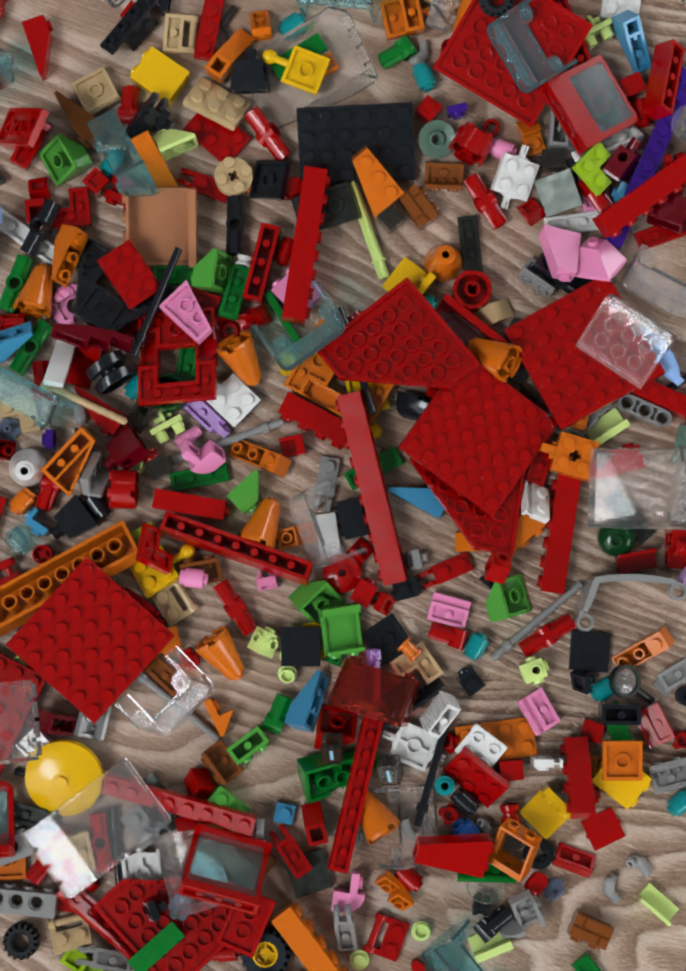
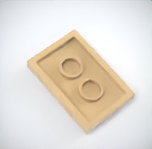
M200 77L184 99L183 106L234 131L249 110L252 102Z

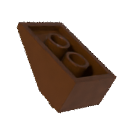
M56 90L54 94L78 136L77 140L80 142V145L87 150L92 149L96 152L109 134L104 123Z

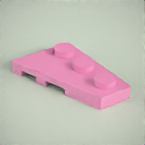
M187 280L159 305V308L198 345L213 332Z

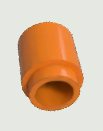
M25 486L9 502L11 505L9 509L18 516L20 513L25 515L35 503L34 499L37 495Z

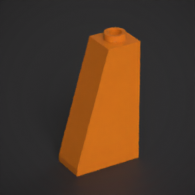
M148 130L130 139L155 186L178 187Z

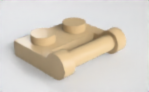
M165 13L163 53L193 56L200 17ZM185 23H190L188 47H183Z
M179 580L151 597L170 627L200 609L197 603L194 604L184 586L179 584ZM173 586L176 588L188 607L187 610L183 611L170 588Z
M77 914L58 919H48V927L55 955L76 950L78 947L94 945L91 926ZM82 920V926L60 932L57 930L59 926Z

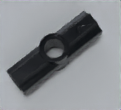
M239 195L227 197L226 254L231 256L243 254L244 197ZM233 222H238L240 227L238 229H231L230 225Z
M46 198L37 217L30 221V231L20 250L33 257L37 256L45 239L53 233L52 225L62 208L61 205Z

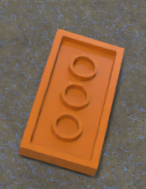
M525 716L477 723L508 746L497 761L538 755L535 735ZM474 724L454 727L455 735L459 736L460 739L457 747L471 731L470 729Z

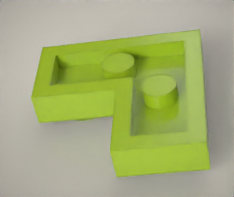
M601 142L589 148L571 167L595 196L601 195L612 183L600 169L601 165L611 156Z

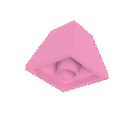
M589 237L580 247L575 277L610 282L627 260L607 239Z

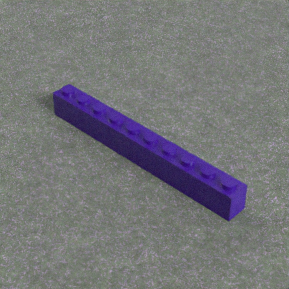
M682 67L673 115L656 120L641 153V157L630 177L624 196L653 176L659 166L686 106V68ZM625 225L621 228L623 232L615 238L610 236L607 238L603 237V239H607L619 251L631 226Z

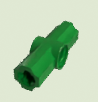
M17 255L11 273L6 279V286L0 299L1 310L12 314L15 313L13 304L28 279L34 263L33 259L24 255ZM20 280L19 287L12 288L13 281Z
M39 318L32 329L33 336L21 346L9 366L10 369L24 377L34 359L41 353L44 343L51 334L52 326ZM31 343H35V350L33 352H28V345Z

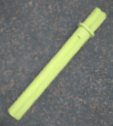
M351 181L349 185L359 215L358 221L372 259L371 265H374L378 279L384 280L390 277L385 264L386 258L383 257L358 183Z

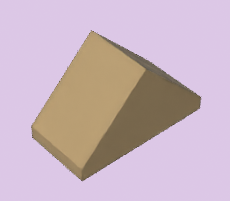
M507 299L490 303L473 313L489 327L514 317Z

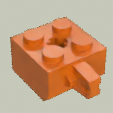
M560 432L557 442L553 441L552 445L541 443L539 451L549 454L548 458L552 459L549 471L586 482L590 478L600 442ZM575 452L576 456L578 455V459L572 461V457L570 458L569 455Z

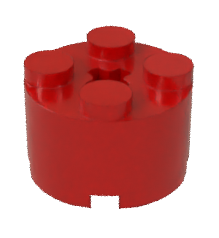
M466 122L465 125L459 127L448 148L450 151L453 149L455 152L454 156L463 163L471 166L477 163V167H480L493 147V136L489 132H482L477 129L473 123Z
M475 270L464 271L454 282L452 297L470 312L478 311L490 299L492 292L491 281L483 272ZM469 288H470V289H473V288H474V289H475V293H474V294H473V293L469 294V293H468Z
M109 470V481H111V486L107 487L109 508L136 509L139 499L138 471Z

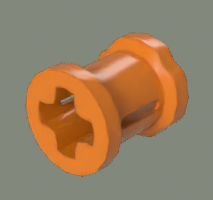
M408 637L397 650L402 651L412 663L423 650L421 648L418 649L410 641L411 638Z

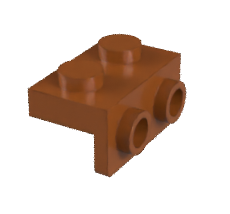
M425 161L424 187L428 188L429 191L447 189L449 192H458L463 190L464 163Z
M214 555L203 556V560L197 562L195 558L183 560L184 564L180 565V569H186V567L205 569V573L208 574V583L223 581L220 559L215 558Z
M220 739L201 753L203 757L201 761L206 768L210 767L214 772L212 776L218 784L222 783L225 786L243 772L244 769L240 764H236L227 752V746Z

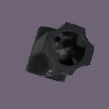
M502 904L488 917L480 920L473 929L484 943H487L498 933V930L514 917Z

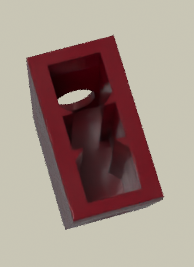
M632 137L628 145L620 144L602 171L616 181H627L641 157L637 150L643 142Z
M684 188L676 194L672 192L667 195L668 200L664 203L653 205V210L647 214L646 223L681 235L686 217V197L683 196L685 193Z
M126 424L106 444V449L110 456L103 461V464L109 470H112L117 464L124 470H129L150 456L151 453L138 433Z
M35 707L29 719L30 726L42 732L73 737L78 717L54 709ZM54 719L60 721L59 725H54Z

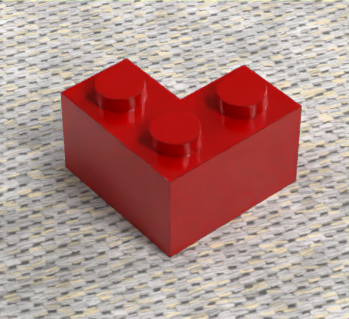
M686 529L665 530L664 568H685L686 554L684 557H681L680 554L675 556L673 555V548L676 538H680V541L686 540Z

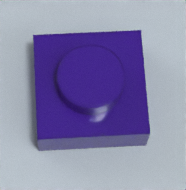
M466 102L447 106V118H453V120L463 118L468 110Z
M45 429V434H42V445H45L47 450H56V431L54 429Z

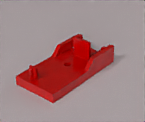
M9 108L0 129V146L8 150H20L21 147L34 148L41 130L43 129L48 132L51 128V125L45 122L49 112L43 108Z

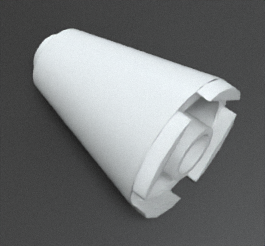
M30 448L19 450L12 456L9 462L10 476L21 486H36L41 483L44 473L40 470L47 463V460L37 450ZM23 467L28 469V473L23 470Z

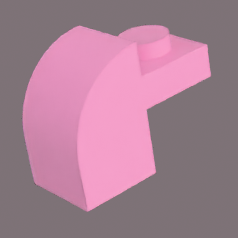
M186 439L180 444L181 456L190 463V470L198 474L211 473L226 462L224 449L211 440L200 449Z
M352 870L350 890L334 888L331 911H333V905H339L340 912L344 913L346 904H351L352 911L361 906L365 898V892L358 891V889H362L363 877H360V871Z

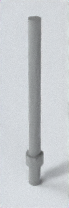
M282 418L269 423L266 421L260 423L258 427L214 441V443L224 447L261 433L263 435L270 433V430L284 426ZM181 453L173 456L175 463L184 460Z
M577 581L509 640L503 641L500 644L501 647L493 652L490 657L496 661L504 653H509L517 642L579 591L583 585Z
M145 671L139 674L137 677L138 682L148 686L217 742L220 735L150 679V675Z

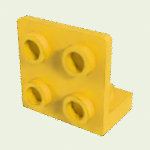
M404 257L382 285V288L389 292L407 277L418 291L424 295L434 283L436 276L431 272L427 274L408 258Z
M546 784L519 811L545 839H548L568 818L570 819V813H566L565 803Z

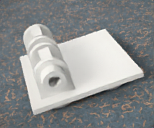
M476 723L455 749V752L458 754L466 747L492 768L508 746Z

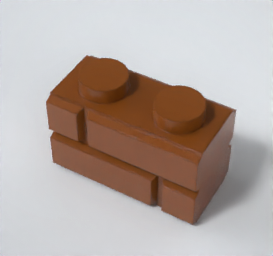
M415 184L405 191L397 201L421 231L439 217L438 212L440 210L435 202L430 203L427 198L428 193L424 187L421 186L419 188Z
M578 910L574 911L567 928V933L571 935V940L578 943L585 941L589 943L588 947L599 951L600 948L606 950L614 931L612 925Z

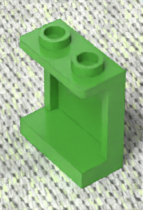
M354 602L318 608L324 655L330 657V659L342 658V654L348 653L349 656H356L361 654L360 651L366 650L362 643L358 613L361 612L360 604Z

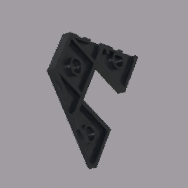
M88 238L81 254L74 316L90 326L116 331L145 316L155 293L129 310L123 299L99 286L98 282L105 273L97 263V260L111 252V250ZM167 285L160 304L176 289Z

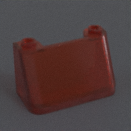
M346 657L327 703L392 726H408L421 681L416 680L417 676L405 673L404 676L366 665L364 662H361L362 658Z

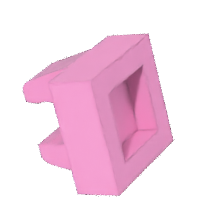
M261 571L257 572L256 582L259 592L278 588L275 575L269 573L267 577H263Z

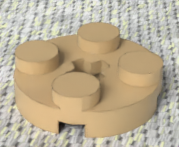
M224 158L217 165L214 173L217 188L227 196L244 194L252 184V168L240 158ZM236 173L239 179L231 181L228 175Z

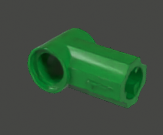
M406 35L398 39L390 48L377 54L381 66L387 70L402 60H409L418 51L410 37Z
M277 693L270 712L267 713L261 728L280 735L286 713L293 699Z

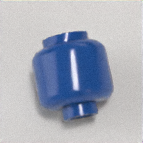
M459 818L451 827V835L480 833L479 827L469 818Z

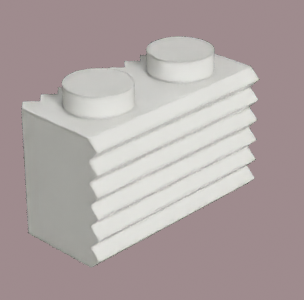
M439 691V694L434 697L435 700H432L430 706L419 718L425 732L438 739L462 710L455 697L444 691Z

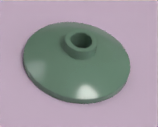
M443 120L427 122L419 132V147L430 158H443L451 152L448 146L455 136V132L451 125ZM434 135H437L438 140L436 142L432 141V137Z

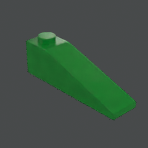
M355 751L333 752L334 760H330V753L313 754L297 759L298 776L307 804L325 799L335 789L347 786L346 783L348 782ZM378 751L376 752L372 771L379 767Z

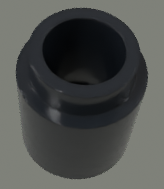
M85 496L84 504L98 520H101L111 512L109 503L103 496L101 498Z
M458 787L449 798L453 801L452 804L466 816L469 813L473 815L479 808L477 805L479 800L461 787Z

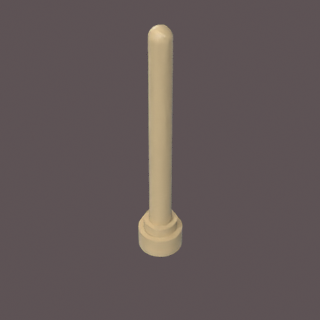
M43 380L41 382L39 390L44 393L54 392L122 425H126L128 422L127 418L66 389L43 385Z

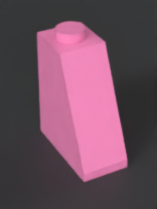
M544 224L538 234V238L551 276L561 282H571L577 274L581 233Z

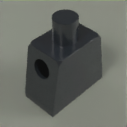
M247 48L245 49V59L235 60L230 91L234 94L270 93L267 65L262 59H256L257 49Z
M74 495L54 516L58 525L51 529L50 532L56 540L64 534L69 539H74L98 527L100 524L78 495Z

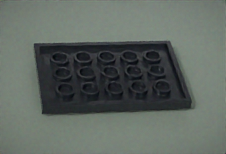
M412 101L296 108L301 181L303 180L304 166L328 169L327 176H330L329 185L341 184L347 181L361 183L351 157L364 146L370 149L395 181L415 180Z

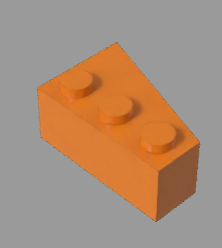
M364 146L351 159L375 218L404 194V191L370 149Z
M81 426L40 471L70 497L96 438L85 427Z

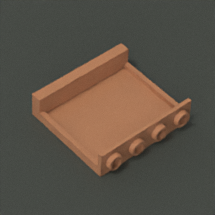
M126 187L125 192L122 191V203H125L126 211L122 212V221L126 223V230H123V242L130 239L147 265H168L175 247L182 249L176 265L194 267L198 263L197 187Z

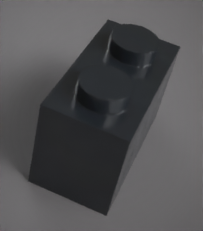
M359 497L338 501L334 510L336 518L341 519L342 525L338 526L340 536L345 537V540L368 535Z
M598 703V723L601 725H641V705L632 703Z

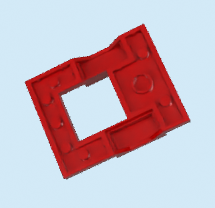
M214 307L201 308L213 332L200 345L164 312L155 313L146 334L148 336L146 342L141 346V361L138 366L139 406L217 400L216 367L218 366V353L216 349H218ZM146 315L138 319V332ZM195 347L196 380L159 384L161 350Z

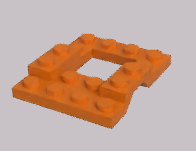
M320 318L284 386L342 417L341 411H337L335 400H338L337 396L342 394L328 387L334 373L315 350L339 331L340 328ZM372 383L370 391L377 413L370 415L368 411L371 427L394 385Z

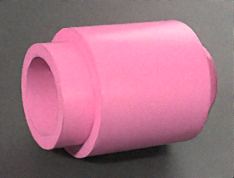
M500 138L492 139L493 147L489 154H492V157L501 160L503 152L516 155L518 149L515 148V144Z
M186 567V569L180 570L179 584L184 585V587L203 589L204 585L208 584V574L205 573V569Z

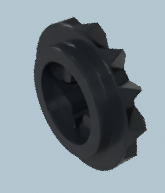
M543 838L540 844L541 852H544L546 855H540L537 861L535 857L531 868L544 869L553 861L554 849L548 840ZM527 845L523 849L524 860H526L530 847Z

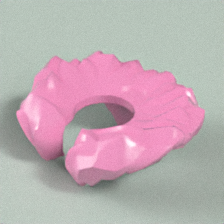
M69 282L67 288L61 285L54 292L52 316L57 323H78L77 317L67 309L68 302L76 298L78 282Z

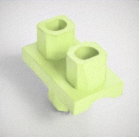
M591 15L585 17V20L593 25L584 40L588 50L598 45L595 38L598 34L601 35L604 42L613 38L614 33L611 28L613 22L611 18L601 22L599 16L594 19Z
M157 411L159 417L153 421L155 425L160 422L163 423L149 430L151 435L156 437L160 444L170 440L166 430L173 428L176 435L186 431L181 414L166 420L172 414H163L161 411Z

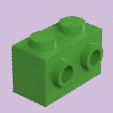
M258 724L227 747L226 750L237 765L240 763L245 765L253 759L252 754L256 751L261 753L269 747L267 743L270 742V738Z

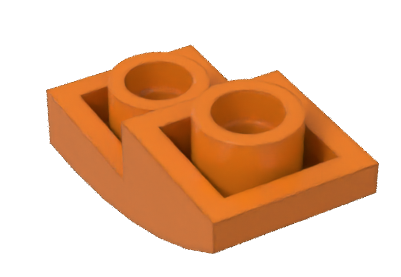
M316 522L277 530L280 549L320 541Z
M386 871L376 878L375 884L381 887L383 891L389 893L387 901L393 904L395 908L404 911L413 906L414 900L392 873Z

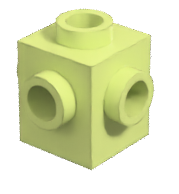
M257 626L247 648L272 659L281 641V637L275 635L276 630L265 626V629Z
M535 655L525 658V662L518 665L525 684L533 682L536 685L544 682V677L548 676L547 671L550 670L547 661L542 660L541 657L536 658ZM537 667V671L533 673L532 669Z

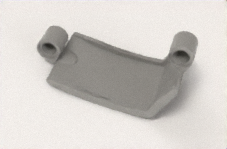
M645 574L590 576L584 581L575 609L578 611L574 624L581 631H589L593 628L594 618L587 614V611L595 598L600 583L611 581L668 584L667 595L672 600H683L686 597V585L675 579ZM676 586H679L682 590L679 597L673 594V589ZM582 617L589 619V625L585 628L580 626V619Z

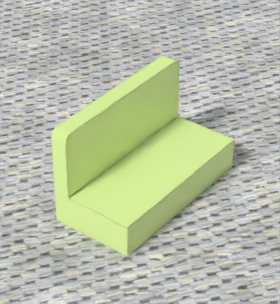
M614 408L601 416L586 434L590 440L600 442V446L629 427L630 423L627 419L624 420L618 410Z
M647 882L636 897L664 923L670 926L672 924L670 919L679 908L651 883Z
M499 931L487 943H484L477 933L468 937L477 964L514 949L510 938L502 937Z

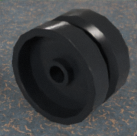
M116 350L102 357L85 372L90 381H97L95 388L100 396L118 389L136 374L130 364H124L127 358L121 350Z

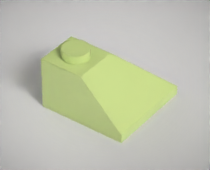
M162 129L156 133L157 135L153 136L164 161L199 147L195 133Z

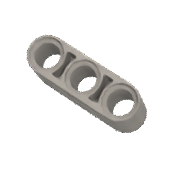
M627 394L616 400V408L620 412L656 428H663L669 425L672 420L670 412L634 395ZM623 398L630 401L629 408L622 406L621 401ZM640 406H645L647 408V416H643L640 414ZM658 414H663L665 416L666 420L664 424L658 422Z

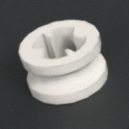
M237 254L238 261L235 264L250 268L253 257Z

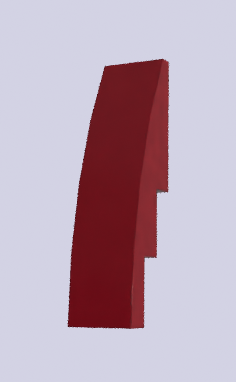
M53 324L51 330V337L85 351H88L91 345L106 352H109L112 346L130 353L133 347L134 337L99 327L77 324Z

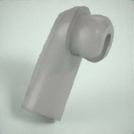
M419 41V52L415 56L410 57V64L412 66L428 60L429 41Z
M68 400L67 405L74 409L76 424L84 425L87 420L86 407Z
M485 817L478 818L476 825L479 827L480 832L492 835L493 828L489 820Z
M634 854L627 856L625 861L627 867L639 868L644 877L653 873L643 856Z
M608 874L603 880L602 890L614 904H617L622 898L615 891L617 877L614 874Z

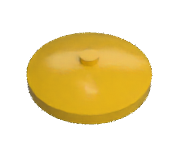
M57 739L40 746L29 759L25 770V784L32 800L40 808L47 810V812L61 816H74L88 810L98 799L104 783L103 769L94 752L84 744L70 739Z

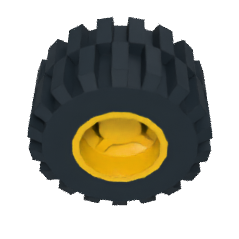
M265 927L253 958L241 954L243 967H246L247 971H283L286 969L291 956L290 946L278 930L274 929L275 927Z

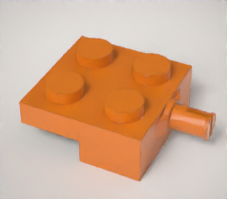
M385 0L379 2L387 41L406 35L412 36L424 33L423 16L434 15L433 6L422 9L419 0Z

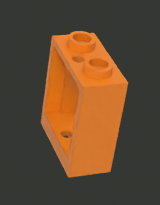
M509 817L499 827L494 841V852L489 855V863L518 882H521L529 874L543 838ZM508 834L530 847L525 863L503 850Z

